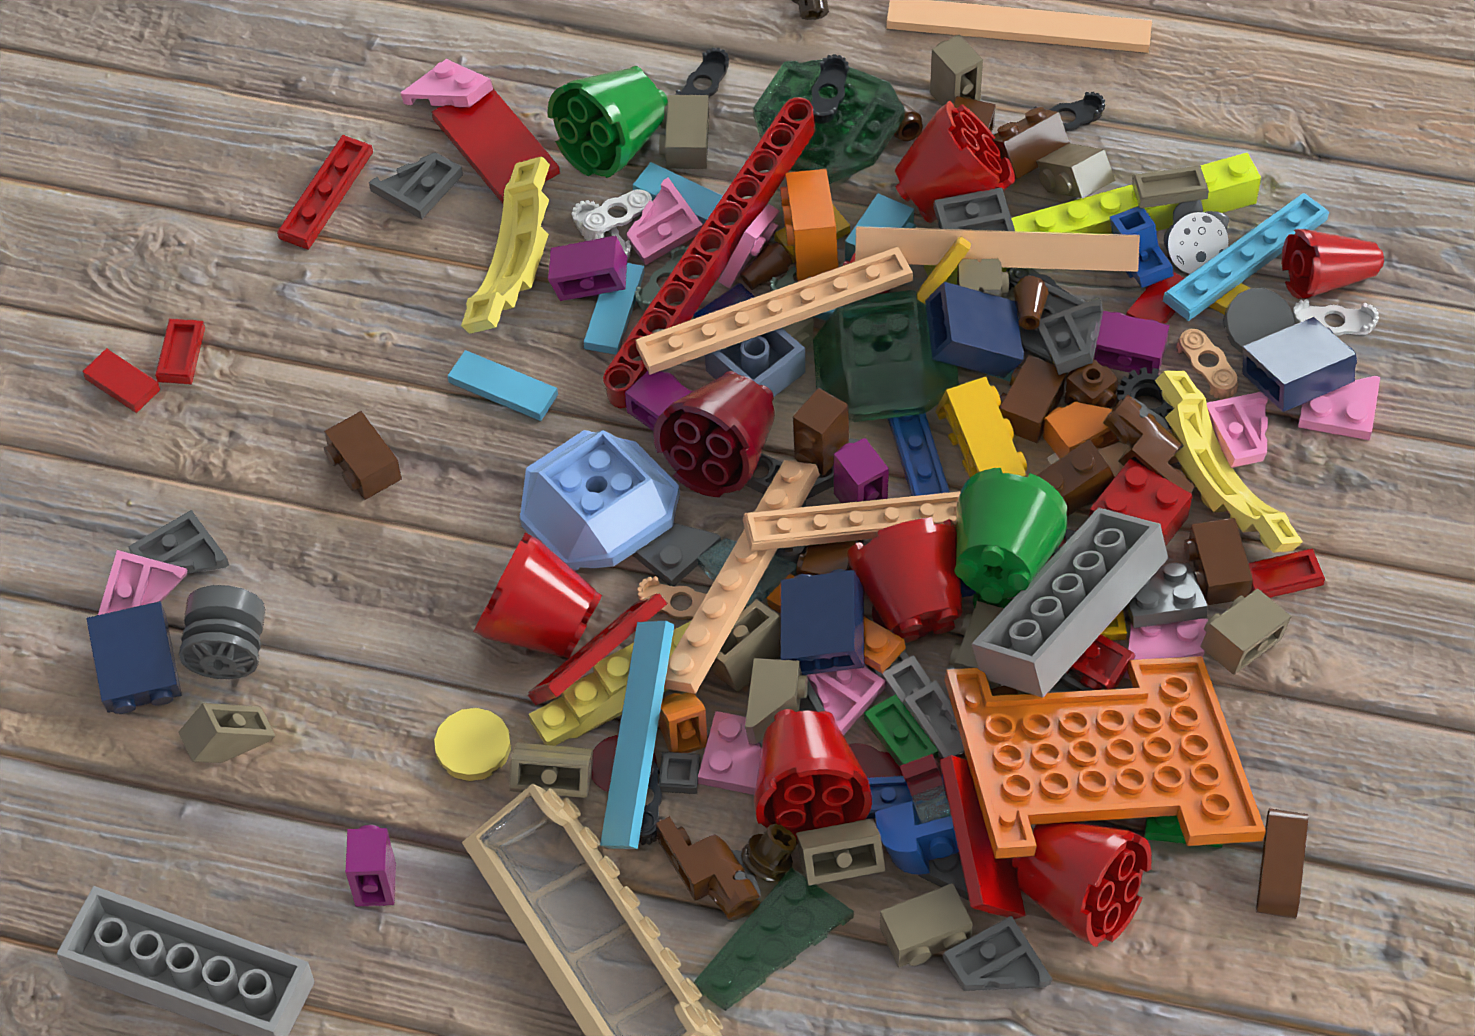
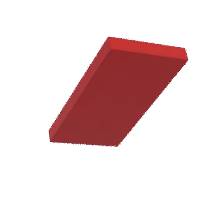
M494 88L470 107L445 105L431 111L435 123L502 204L504 202L505 187L511 179L516 163L542 156L550 164L545 182L560 174L559 165Z
M660 593L634 603L530 690L528 697L535 705L557 698L636 631L637 622H647L668 603Z
M953 755L941 759L940 764L970 906L973 909L1006 918L1012 916L1014 920L1026 916L1021 890L1018 886L1016 868L1012 866L1013 857L995 858L968 761Z

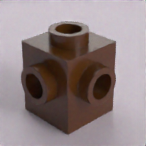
M1093 359V363L1071 370L1067 375L1064 401L1067 405L1079 402L1110 409L1115 404L1118 378L1107 366H1102Z

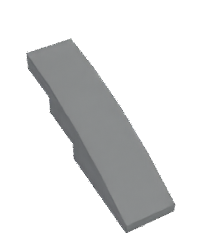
M904 650L883 674L867 665L872 672L886 681V688L884 690L888 696L891 697L896 694L939 750L938 756L941 759L950 755L957 757L965 752L950 700L936 680L931 682L914 655L909 657Z

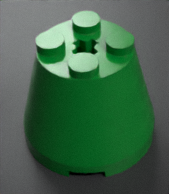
M632 66L628 69L567 82L552 93L548 102L547 114L548 118L553 119L560 138L555 142L568 162L588 177L595 174L609 178L622 170L661 126L664 120V108L668 105V99L666 94L661 89H657L640 67Z
M992 468L970 477L963 485L956 505L955 574L967 586L980 593L983 600L990 603H998L1002 598L1015 597L1021 590H1026L1064 539L1067 529L1066 512L1068 507L1063 497L1052 485L1029 473L1028 477H1023L1016 474L1002 473L1001 468Z

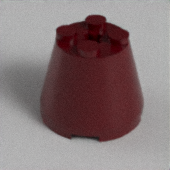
M727 371L721 377L676 400L662 412L656 420L653 430L655 449L657 453H663L668 463L676 471L672 476L694 492L720 498L724 493L740 491L753 476L775 419L772 403L774 395L768 387L759 385L750 378L739 375L736 372Z

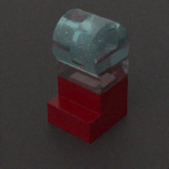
M933 754L901 765L900 769L910 790L921 824L951 816L943 774Z

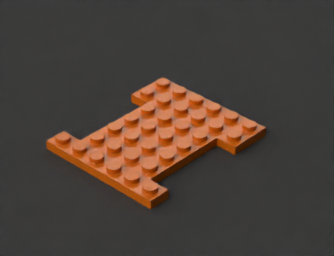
M1203 657L1130 660L1127 671L1133 688L1047 693L1044 697L1033 694L992 696L986 674L978 668L947 669L944 681L995 858L1034 856L1037 845L1031 828L1032 824L1177 815L1187 846L1263 841L1266 830Z

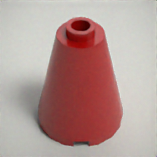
M1308 229L1293 230L1295 234H1289L1286 237L1282 249V271L1288 270L1290 281H1285V284L1291 295L1297 299H1307L1378 275L1384 265L1383 251L1375 242Z

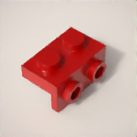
M1100 634L1068 669L1066 674L1068 675L1070 671L1082 677L1080 680L1081 684L1094 690L1116 689L1128 669L1129 661L1134 660L1136 655L1134 652Z

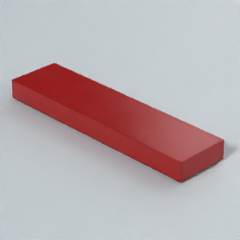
M345 135L341 136L277 231L280 240L307 250L310 249L373 154L372 145Z

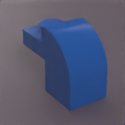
M1137 206L1110 217L1112 234L1140 235L1138 272L1126 271L1129 278L1134 277L1140 287L1143 288L1174 276L1172 264L1158 245L1155 223L1144 208Z
M912 801L875 811L876 825L881 836V842L893 863L906 873L918 875L930 873L929 860L944 858L959 852L952 816L924 823Z

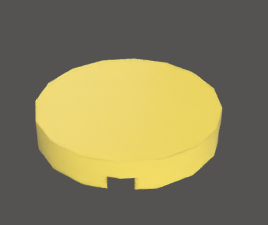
M480 708L462 709L448 716L439 726L434 739L435 753L440 765L454 778L467 781L482 780L493 775V771L499 767L501 769L507 762L511 751L509 730L503 720L493 712Z

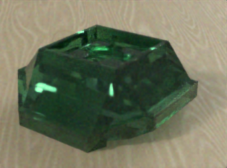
M823 59L803 63L798 61H785L753 107V117L760 139L788 100L801 97L811 103L812 87L818 81L821 71L820 61H823ZM849 67L844 86L845 98L839 104L834 120L826 124L814 122V135L790 170L799 172L827 169L829 184H832L836 181L846 182L857 172L874 165L905 118V107L899 101L890 82ZM824 87L819 91V95L825 99L834 98L838 94L837 90L832 87Z
M915 290L875 294L838 307L813 339L816 390L820 388L848 404V417L853 422L925 414L939 404L947 389L960 385L958 366L932 359L926 305L917 299V292Z

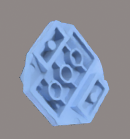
M583 430L526 468L520 522L529 535L539 539L574 571L579 570V567H614L672 528L680 497V488L636 441L618 438L604 430L599 432Z

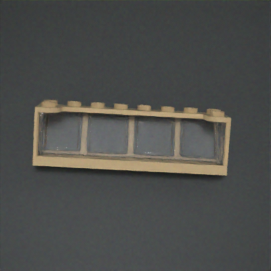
M531 784L462 842L585 1036H722L720 1030L723 1029L721 1022L712 1011L704 1009L699 1001L702 997L701 992L689 978L684 979L678 970L681 966L679 959L668 947L664 948L657 938L661 935L659 929L650 918L642 916L637 908L640 905L639 899L630 888L622 886L617 878L620 875L617 866L610 858L602 856L597 848L600 845V841L588 827L582 826L578 820L581 813L569 798L561 799L552 789L549 788L546 791L535 784Z

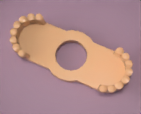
M1188 329L1184 331L1178 339L1177 352L1182 353L1184 351L1191 360L1192 368L1205 378L1210 385V395H1214L1215 398L1219 397L1220 400L1233 397L1234 393H1237L1238 379L1236 372L1226 361L1224 352L1219 347L1214 346L1207 335L1201 330ZM1209 353L1216 356L1219 362L1214 367H1205L1199 363L1198 358L1202 354Z
M656 576L653 579L652 577L643 579L637 588L639 600L660 593L668 604L659 612L668 614L676 620H692L707 595L696 592L687 586L674 587L660 584ZM678 595H686L692 600V604L687 610L678 611L671 606L672 599Z

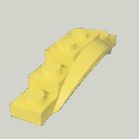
M542 156L516 163L511 179L505 187L500 231L491 265L478 291L468 298L466 302L467 309L461 326L469 334L496 328L501 312L514 308L519 291L531 289L549 235L541 227L549 199L541 190L550 166Z
M1164 371L1155 381L1162 390L1164 400L1174 408L1165 419L1172 428V434L1184 445L1175 456L1182 465L1181 469L1185 476L1193 481L1201 493L1203 503L1212 509L1213 512L1229 511L1230 519L1235 518L1237 527L1242 532L1258 531L1261 542L1273 553L1295 550L1303 541L1290 524L1287 515L1270 507L1255 496L1242 482L1234 469L1230 467L1215 435L1204 395L1196 388L1185 371Z
M691 621L674 629L669 659ZM634 643L599 661L593 666L594 672L574 682L561 693L562 697L529 714L531 724L545 745L556 746L569 738H578L622 715Z

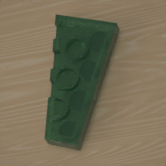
M791 867L696 978L694 984L701 994L726 1011L765 983L766 978L781 967L784 969L794 962L796 956L812 944L816 946L827 938L828 933L840 924L845 925L853 919L854 911L816 884L808 886L805 877Z

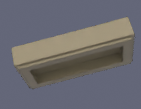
M1200 165L1132 175V186L1139 208L1208 199L1209 190Z

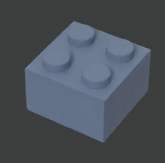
M779 328L705 355L706 371L715 379L721 377L727 371H733L748 377L757 384L768 387L775 397L805 373V347L783 328Z

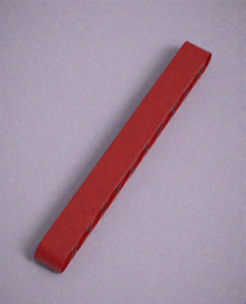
M801 97L792 98L784 104L603 375V382L608 400L613 406L627 408L625 392L648 371L643 360H633L640 356L636 348V339L653 334L652 331L656 329H667L691 320L727 266L744 232L766 207L786 177L785 173L790 171L814 135L813 106L807 99ZM763 170H769L768 172H765V173H761V172H760V171H763ZM745 196H752L749 199H743ZM728 222H734L732 225H724ZM709 249H717L713 252H707ZM692 275H699L695 279H689ZM674 302H682L681 304H679V305H677V306H671V305H670V304H672V303H674ZM618 384H628L623 388H614Z

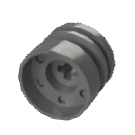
M210 585L198 588L190 593L186 603L185 629L182 633V644L179 651L181 663L194 673L214 679H237L255 672L259 665L260 635L263 631L266 611L264 602L252 592L229 585Z

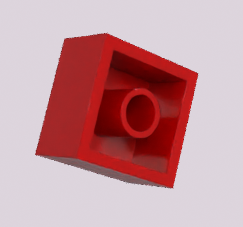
M1129 459L1090 508L1089 517L1099 507L1161 524L1165 546H1167L1188 519L1193 494L1134 460Z

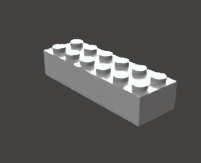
M1098 507L1043 566L1026 590H1021L972 643L978 669L986 674L987 680L1044 697L1166 562L1168 555L1161 524Z
M96 886L92 887L57 952V956L66 974L237 1036H288L315 983L307 961Z

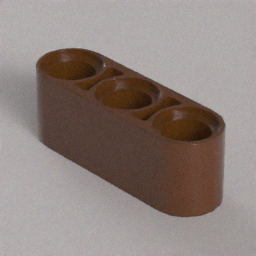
M1273 808L1268 809L1256 913L1292 919L1297 918L1303 877L1308 814Z

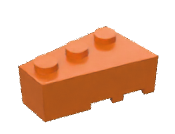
M827 169L785 173L786 187H780L787 246H793L797 282L805 280L809 276L814 277L839 268L836 223Z

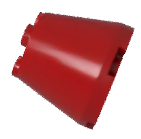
M948 101L938 109L897 164L895 173L899 183L895 187L905 201L909 202L912 200L924 220L931 224L937 220L933 208L934 200L1001 187L1004 191L1014 183L1015 175L1009 159L1006 157L1000 158V151L992 141L995 137L986 125L964 105L955 108L953 103Z
M932 517L895 524L877 531L879 536L873 538L865 546H863L862 542L855 543L847 552L851 570L855 571L866 595L890 632L903 638L905 643L912 642L920 637L919 634L932 630L934 634H943L955 628L954 620L962 614L961 578L955 574L956 527L951 519L943 521L944 524H934Z
M524 533L473 632L485 639L570 658L602 595L596 592L589 583L539 539Z
M784 709L776 713L774 716L775 721L769 725L764 733L754 795V807L758 824H762L766 828L772 824L782 825L791 831L797 839V832L865 820L872 807L870 784L835 722L833 714L828 711L795 712L791 709Z
M1076 822L1036 824L1033 831L1037 845L1034 856L1013 857L1012 866L1018 869L1017 881L1021 891L1081 941L1098 947V944L1105 939L1110 942L1116 940L1134 917L1143 898L1137 895L1141 885L1143 871L1148 872L1151 870L1152 852L1148 840L1129 830Z

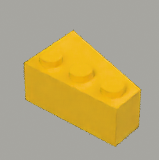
M987 377L947 389L935 412L939 420L946 418L952 428L953 433L948 434V438L953 446L959 444L964 457L962 465L969 478L976 473L992 468H1001L1002 473L1026 477L1025 472H1027L1028 468L1025 457L1021 451H1016L1012 441L1014 439L1012 425L1007 418L1003 419L999 409L1001 405L1000 396L995 386L989 385Z

